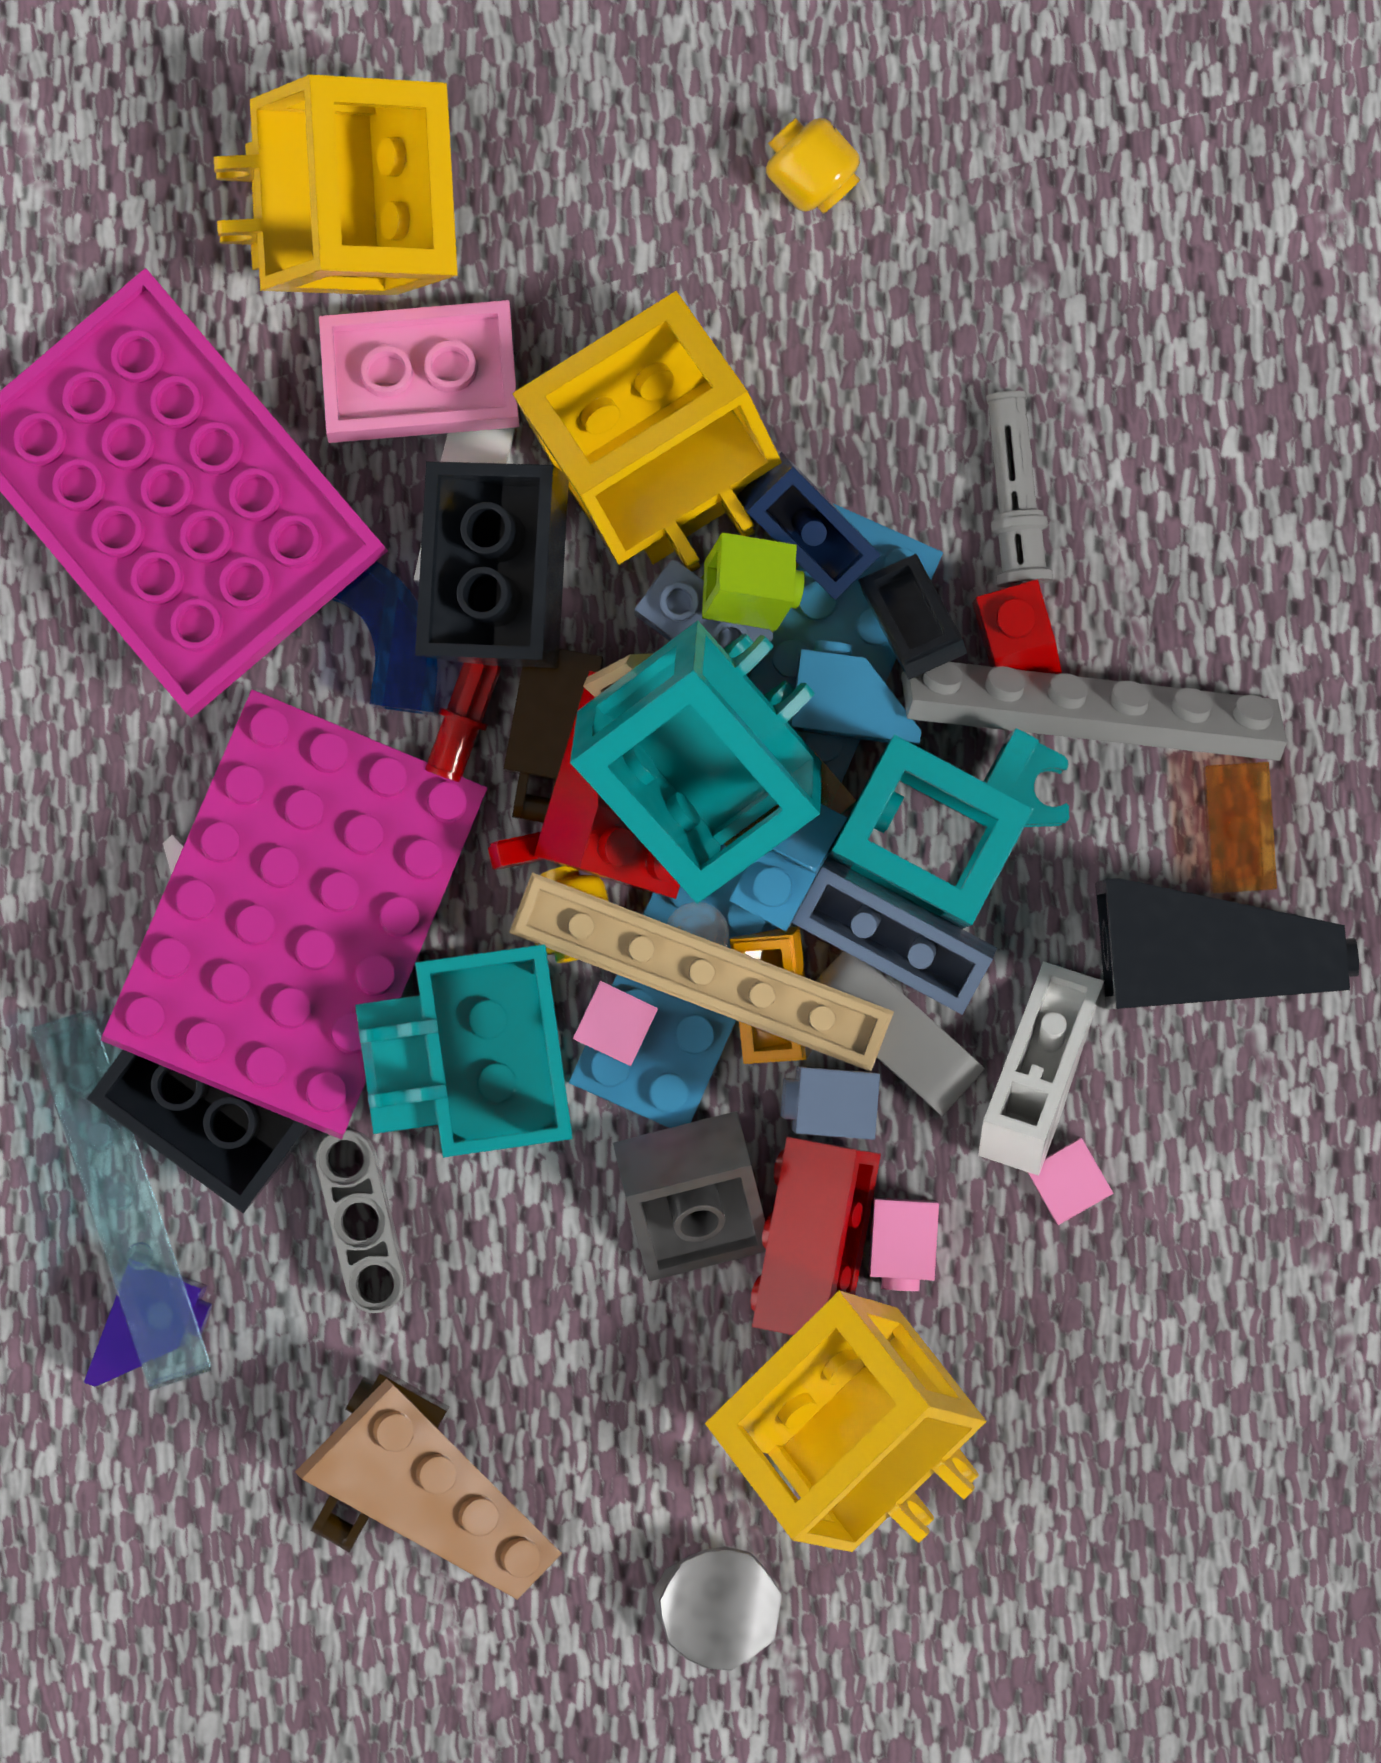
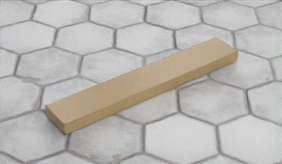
M533 872L509 930V933L539 945L545 944L549 949L870 1072L894 1013L892 1010Z

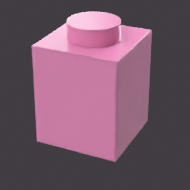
M873 1197L868 1274L870 1277H882L881 1289L920 1291V1280L935 1281L939 1203L937 1201Z

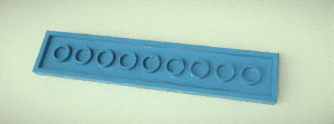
M834 504L881 556L836 600L798 565L797 570L804 572V590L800 605L797 609L791 608L778 629L775 630L771 641L774 645L773 648L752 669L749 679L763 695L785 680L795 689L801 650L814 651L815 640H824L853 645L852 656L866 658L886 683L897 657L864 597L858 579L917 554L929 578L932 580L943 552ZM795 731L822 761L821 804L830 808L860 739ZM777 804L721 845L720 851L777 810L779 805ZM745 870L698 904L681 886L676 899L653 893L643 914L730 949L731 937L777 929L771 923L729 901ZM616 975L612 984L613 987L659 1009L631 1066L585 1045L569 1084L668 1128L691 1123L736 1020Z

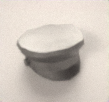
M730 1547L702 1550L665 1569L652 1592L657 1619L663 1625L667 1643L685 1659L703 1668L731 1671L754 1657L775 1640L782 1593L764 1566L749 1551Z

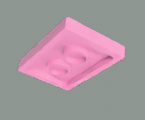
M509 300L319 316L328 443L520 427L518 403L512 394L517 390Z

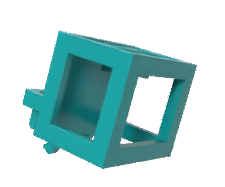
M698 620L577 711L570 763L696 904L707 898L820 815L822 761L788 724V721L814 696V691L807 683H800L794 689L785 680L763 695L746 675L774 645L766 636L760 635L753 642L745 633L725 648H722ZM777 804L780 806V808L720 851L721 845Z
M1015 728L1006 737L984 781H981L894 734L882 752L827 858H831L962 929L971 926L1023 829L1026 827H1055L1069 820V805L1067 803L1057 807L1047 806L1037 798L1034 790L1035 780L1040 773L1053 772L1061 774L1067 770L1068 760L1064 755L1039 743L1038 739ZM899 781L986 827L956 886L868 840L873 829L884 834L904 799V796L894 791Z
M545 944L416 962L419 996L355 1005L373 1134L438 1125L443 1158L573 1139Z

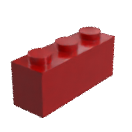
M786 1138L785 1149L779 1153L774 1166V1182L778 1186L774 1209L766 1218L762 1232V1243L766 1249L762 1274L756 1279L751 1292L750 1303L754 1312L752 1327L795 1335L839 1290L853 1295L856 1294L881 1153L807 1139Z

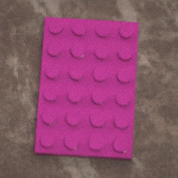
M146 268L0 390V492L191 718L388 552L380 540Z
M251 689L102 1034L101 1041L342 1140L366 1083L355 1005L401 998L483 801L487 787L464 777L461 778L460 782H456L425 770L428 762Z

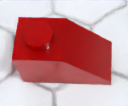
M1038 579L977 596L974 599L972 606L990 667L1004 666L1016 670L1062 674L1055 636Z

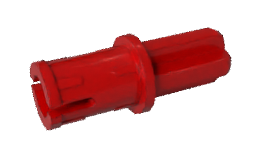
M463 663L447 709L440 707L438 714L444 717L427 761L426 771L460 782L479 730L486 731L488 724L482 721L500 675L501 666Z

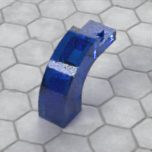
M376 561L331 599L356 612L363 619L371 633L375 648V667L369 704L373 708L437 716L441 682L440 659L415 656L418 601L395 574Z

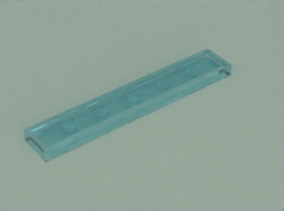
M92 1009L32 1027L31 1035L149 1391L211 1371V1363L135 1136L131 1131L87 1100L90 1093L111 1066L103 1041H101V1035Z

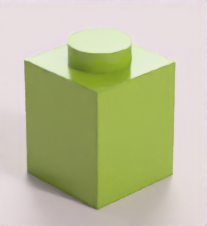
M722 532L704 561L702 618L777 630L789 610L799 607L803 596L804 572L796 570L797 545Z

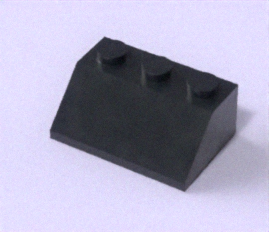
M426 461L415 656L491 666L558 668L569 480L560 469L554 465Z
M125 1050L120 1052L87 1098L96 1107L242 1213L246 1212L311 1128Z

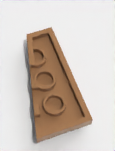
M388 1379L295 1471L302 1480L517 1600L562 1554Z

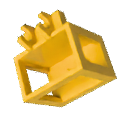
M309 74L250 99L252 141L245 144L246 155L216 156L213 158L216 180L252 182L254 219L217 221L218 236H220V243L251 245L252 270H259L260 291L399 295L458 276L447 83Z
M677 291L512 393L551 464L560 469L569 480L568 490L618 565L644 550L653 565L675 551L684 566L693 572L701 567L698 562L700 560L686 537L726 513L741 536L749 537L755 533L752 520L736 496L749 483L778 466L782 461L747 389Z
M839 1290L705 1422V1425L792 1541L853 1552L889 1517L893 1518L916 1542L920 1543L929 1534L930 1530L927 1526L934 1520V1516L915 1491L934 1472L961 1498L965 1499L972 1493L975 1488L972 1482L979 1474L960 1448L987 1421L897 1307ZM763 1453H766L771 1457V1459L774 1461V1463L777 1465V1467L780 1469V1471L783 1473V1475L786 1477V1479L789 1481V1483L801 1497L799 1500Z

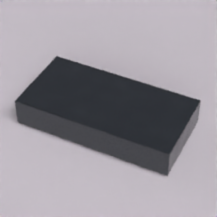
M917 554L858 579L863 595L908 680L967 654L964 641Z

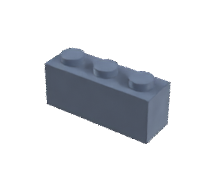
M829 857L820 869L792 922L963 1015L997 950V947Z
M797 1066L796 1079L783 1078L780 1116L783 1119H792V1130L797 1134L875 1140L880 1074L866 1071Z

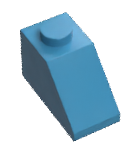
M815 640L814 651L801 650L796 687L800 683H807L815 694L791 718L790 726L795 731L888 743L895 734L915 746L920 744L921 729L914 720L907 719L905 708L869 661L864 657L852 656L853 645Z

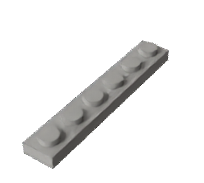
M951 661L908 680L904 671L901 675L907 719L1010 731L1018 728L1027 733L1277 761L1281 760L1287 744L1278 699L1262 698L1256 695H1234L1200 691L1194 688H1173L1139 684L1133 681H1112L1077 677L1071 674H1051L1016 670L1004 666L990 667Z

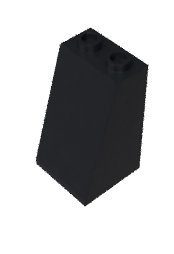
M1121 878L1105 879L1095 883L1106 1009L1350 990L1349 977H1357L1359 975L1357 942L1355 938H1346L1345 925Z

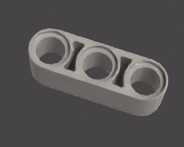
M842 951L816 980V982L894 1011L877 1059L911 1090L920 1095L942 1117L984 1072L985 1068L873 966Z
M347 1129L342 1140L355 1142L361 1148L364 1154V1163L361 1170L354 1176L346 1177L333 1170L329 1155L332 1147L341 1139L328 1135L319 1144L316 1153V1167L346 1292L351 1302L360 1310L368 1313H382L391 1309L403 1297L407 1287L406 1271L376 1149L372 1141L364 1133L354 1129ZM366 1203L376 1210L379 1217V1226L373 1236L360 1239L348 1232L344 1216L352 1204ZM379 1265L385 1267L391 1273L394 1279V1289L389 1298L375 1301L363 1294L359 1278L366 1267Z

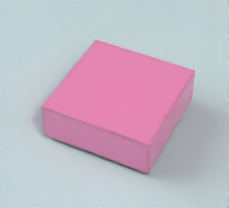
M600 981L573 1039L631 1066L659 1008Z
M1078 1138L1047 1156L1039 1176L1027 1172L1057 1225L1062 1224L1114 1194L1082 1138Z

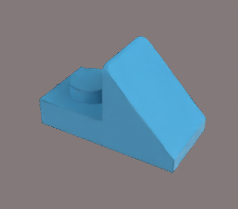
M821 804L820 815L746 868L729 901L787 932L848 818Z

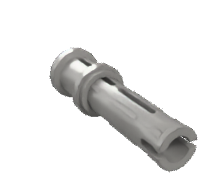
M1019 390L997 392L986 396V402L989 406L993 463L999 514L994 515L991 522V533L998 535L1002 572L996 576L997 587L1005 588L1037 579L1039 585L1054 580L1053 570L1046 568L1042 531L1048 527L1047 516H1044L1043 510H1037L1032 451L1026 409L1027 394L1026 391ZM1010 430H1011V437H1012V447H1013V457H1014V467H1015V477H1016L1015 481H1014V477H1013L1012 457H1011V448H1010V439H1009V431H1010ZM1016 497H1018L1019 510L1016 507ZM1021 540H1022V550H1023V560H1024L1023 563H1022V553H1021V543H1020Z

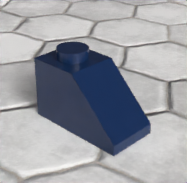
M781 452L779 457L782 463L749 483L736 497L747 513L775 541L797 545L796 562L836 600L881 554Z

